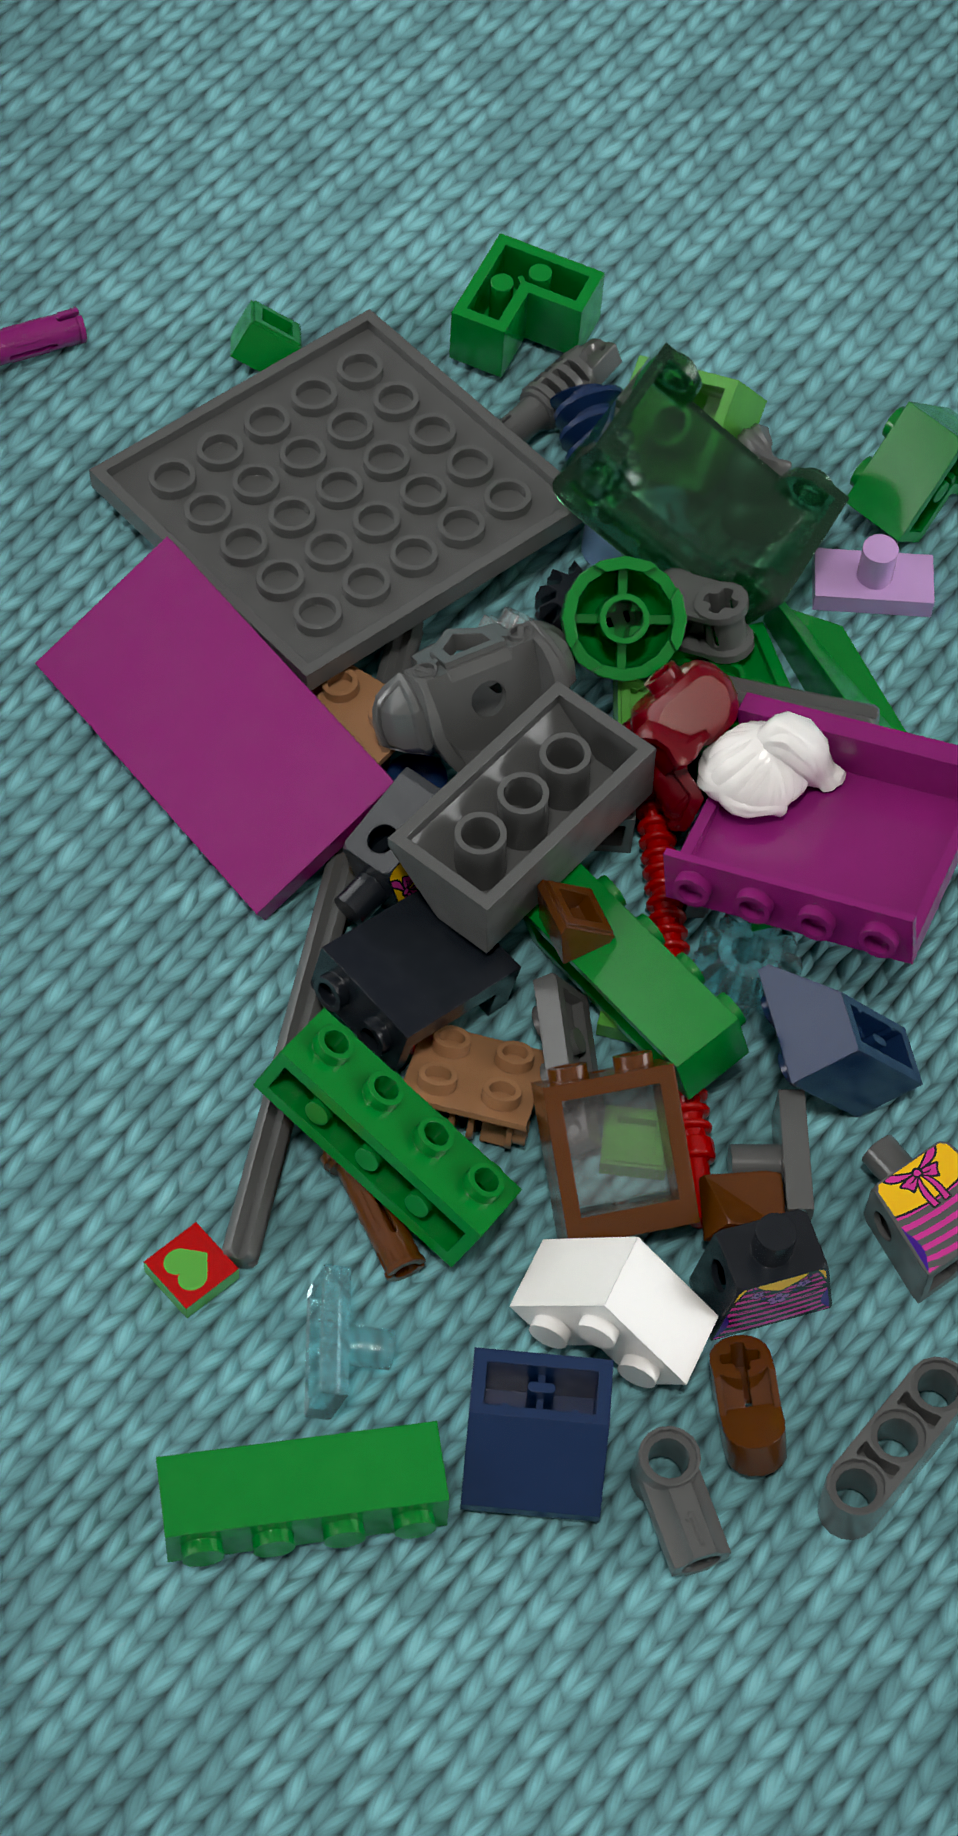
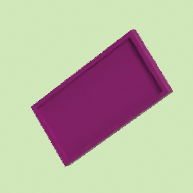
M168 536L35 663L249 907L264 920L274 913L344 846L346 839L394 782L393 778Z

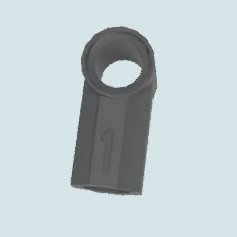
M664 1426L652 1430L642 1440L632 1464L630 1481L635 1494L646 1505L671 1576H689L708 1570L712 1566L727 1560L731 1555V1551L699 1469L701 1454L698 1444L693 1436L685 1430L674 1426ZM657 1456L668 1457L677 1463L681 1470V1475L676 1478L661 1477L653 1471L649 1465V1459Z

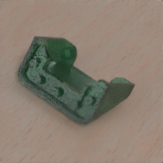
M666 342L652 353L569 457L552 482L553 492L568 510L624 556L648 560L663 572L670 568H681L695 575L721 582H732L742 586L748 593L750 607L745 615V621L749 625L785 601L846 505L849 497L833 484L827 474L816 468L796 467L780 476L693 402L702 388V379L696 365L688 356L677 352Z

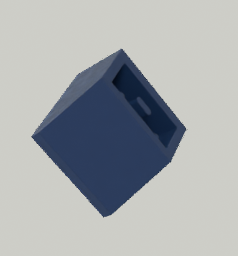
M770 964L758 969L765 993L761 997V1006L766 1018L776 1030L782 1050L778 1053V1063L784 1077L792 1086L799 1087L822 1099L825 1103L832 1104L855 1117H859L923 1085L904 1027L838 990Z
M475 1347L460 1509L599 1522L610 1426L614 1360Z

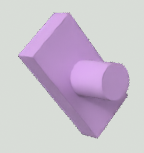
M884 534L869 536L863 543L862 551L815 548L812 560V610L931 617L935 603L933 555L899 553L896 541Z

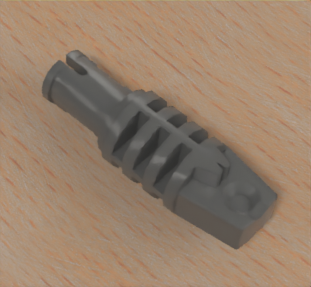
M592 338L582 346L576 345L565 352L522 389L520 402L499 420L524 442H528L540 430L555 429L554 414L556 410L551 407L550 399L558 392L572 386L602 384L622 363L616 344Z

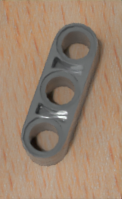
M930 1357L916 1364L833 1464L818 1501V1516L821 1524L830 1534L840 1539L856 1540L865 1537L873 1531L953 1432L958 1422V1364L944 1357ZM925 1390L935 1391L947 1400L948 1406L934 1407L926 1403L920 1397L919 1392ZM884 1439L896 1440L905 1446L909 1455L903 1457L891 1456L885 1453L878 1441ZM854 1489L865 1496L869 1505L861 1508L851 1507L838 1497L837 1491Z

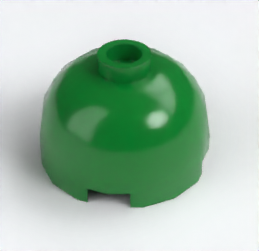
M622 556L601 560L577 576L565 594L560 620L564 640L567 642L577 663L597 677L625 682L649 677L668 663L672 655L682 644L687 616L683 595L666 573L648 560ZM623 612L627 614L628 622H626ZM607 618L610 619L612 627H608L606 622Z

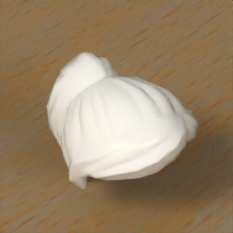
M785 711L774 715L768 721L741 723L725 732L723 736H720L703 751L699 759L697 786L709 798L718 801L731 815L743 818L768 815L782 817L787 813L788 805L802 795L807 786L817 787L822 792L833 791L836 787L843 784L846 772L833 762L829 751L828 739L816 724L809 718Z

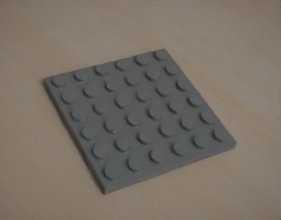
M370 309L89 469L91 486L154 547L168 536L310 690L315 689L586 521L589 513L592 516V499Z

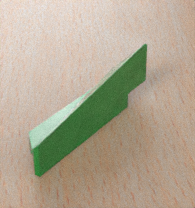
M768 594L763 621L804 690L874 704L880 710V726L906 732L843 626L792 610L777 594Z

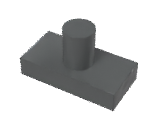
M778 1089L771 1118L773 1144H729L727 1157L728 1173L752 1171L780 1172L782 1175L785 1213L803 1209L806 1210L811 1221L814 1213V1198L805 1091L802 1089Z

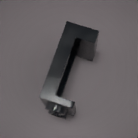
M417 890L323 946L311 979V986L315 990L320 1003L327 1010L335 1012L364 1045L396 1072L405 1066L409 1052L414 1045L471 1009L479 1006L487 1015H490L506 1005L521 966L499 943L488 953L478 948L440 920L420 891Z

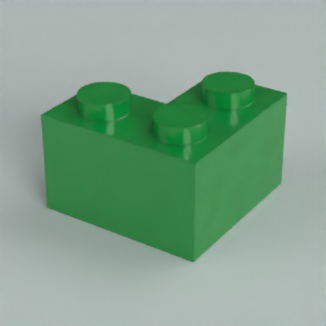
M500 233L451 312L449 358L502 377L525 338L563 353L576 345L582 346L586 343L600 319L605 273Z
M909 401L906 407L898 408L886 422L882 431L885 439L874 456L864 459L854 471L850 479V485L853 488L844 502L898 542L919 543L951 494H958V414L947 407Z

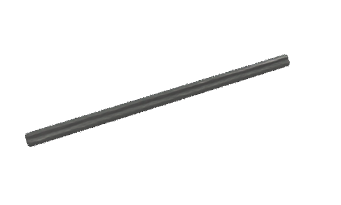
M423 622L384 646L376 675L377 680L386 684L396 674H404V670L413 667L410 656L419 651L423 636ZM391 756L381 765L385 771L388 769ZM343 847L325 864L273 1060L325 1008L318 1000L315 990L311 986V979L321 948L345 933L348 918L339 910L334 902V899L355 878ZM264 1095L222 1247L223 1254L227 1255L236 1266L244 1269L254 1268L258 1264L294 1127V1122Z

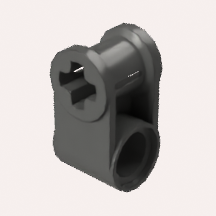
M670 568L664 571L670 577L675 587L682 593L686 610L687 623L683 641L678 651L703 657L719 664L736 663L745 659L753 651L755 646L753 630L745 621V615L750 607L748 593L742 586L732 582H721L695 575L681 568Z

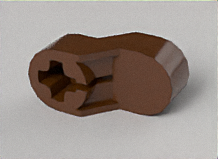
M733 1335L723 1338L713 1346L710 1352V1374L725 1458L730 1467L738 1473L747 1476H764L779 1469L787 1458L785 1418L781 1408L772 1355L767 1345L756 1337Z

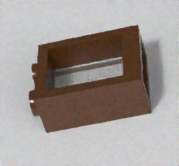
M640 1050L615 1055L612 1057L614 1067L588 1072L587 1062L550 1067L547 1069L549 1079L531 1082L557 1239L628 1237L700 1223L674 1063L660 1058L653 1060L652 1050Z

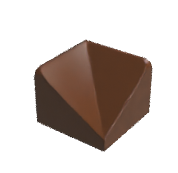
M752 1171L709 1174L699 1178L704 1241L710 1242L712 1236L723 1229L760 1220L763 1216L770 1213H785L782 1175L780 1172Z

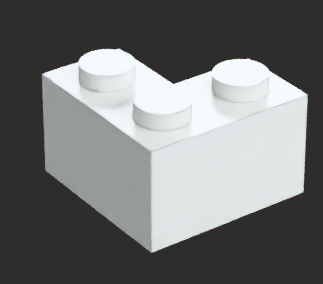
M639 1237L543 1239L509 1306L530 1325V1334L539 1342L556 1349H563L567 1345H593L599 1347L619 1365L617 1370L624 1379L643 1388H653L656 1384L687 1385L719 1317Z

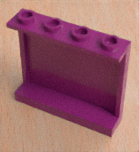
M747 692L738 709L739 724L750 721H768L774 715L785 711L811 719L828 739L829 751L833 762L845 770L846 778L842 785L830 792H822L817 787L807 786L804 793L788 805L787 813L782 817L774 815L754 818L734 816L725 810L718 801L708 796L681 851L666 848L663 854L666 897L679 900L692 907H705L741 917L750 923L767 924L803 934L812 940L829 941L865 951L874 957L890 958L913 965L958 864V745Z

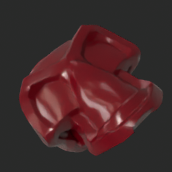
M698 659L684 663L679 667L674 661H671L658 669L644 684L649 692L636 702L631 709V718L622 724L656 748L653 793L664 810L665 816L668 818L669 828L673 831L685 832L690 827L704 800L702 790L687 771L688 765L696 759L703 746H708L720 736H723L739 716L738 693L731 678L715 664Z

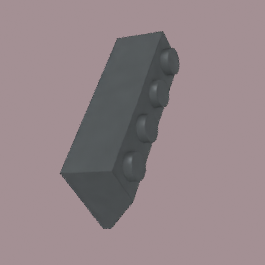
M557 681L388 838V846L435 915L478 948L488 953L538 904L537 885L542 879L561 882L653 793L656 748Z

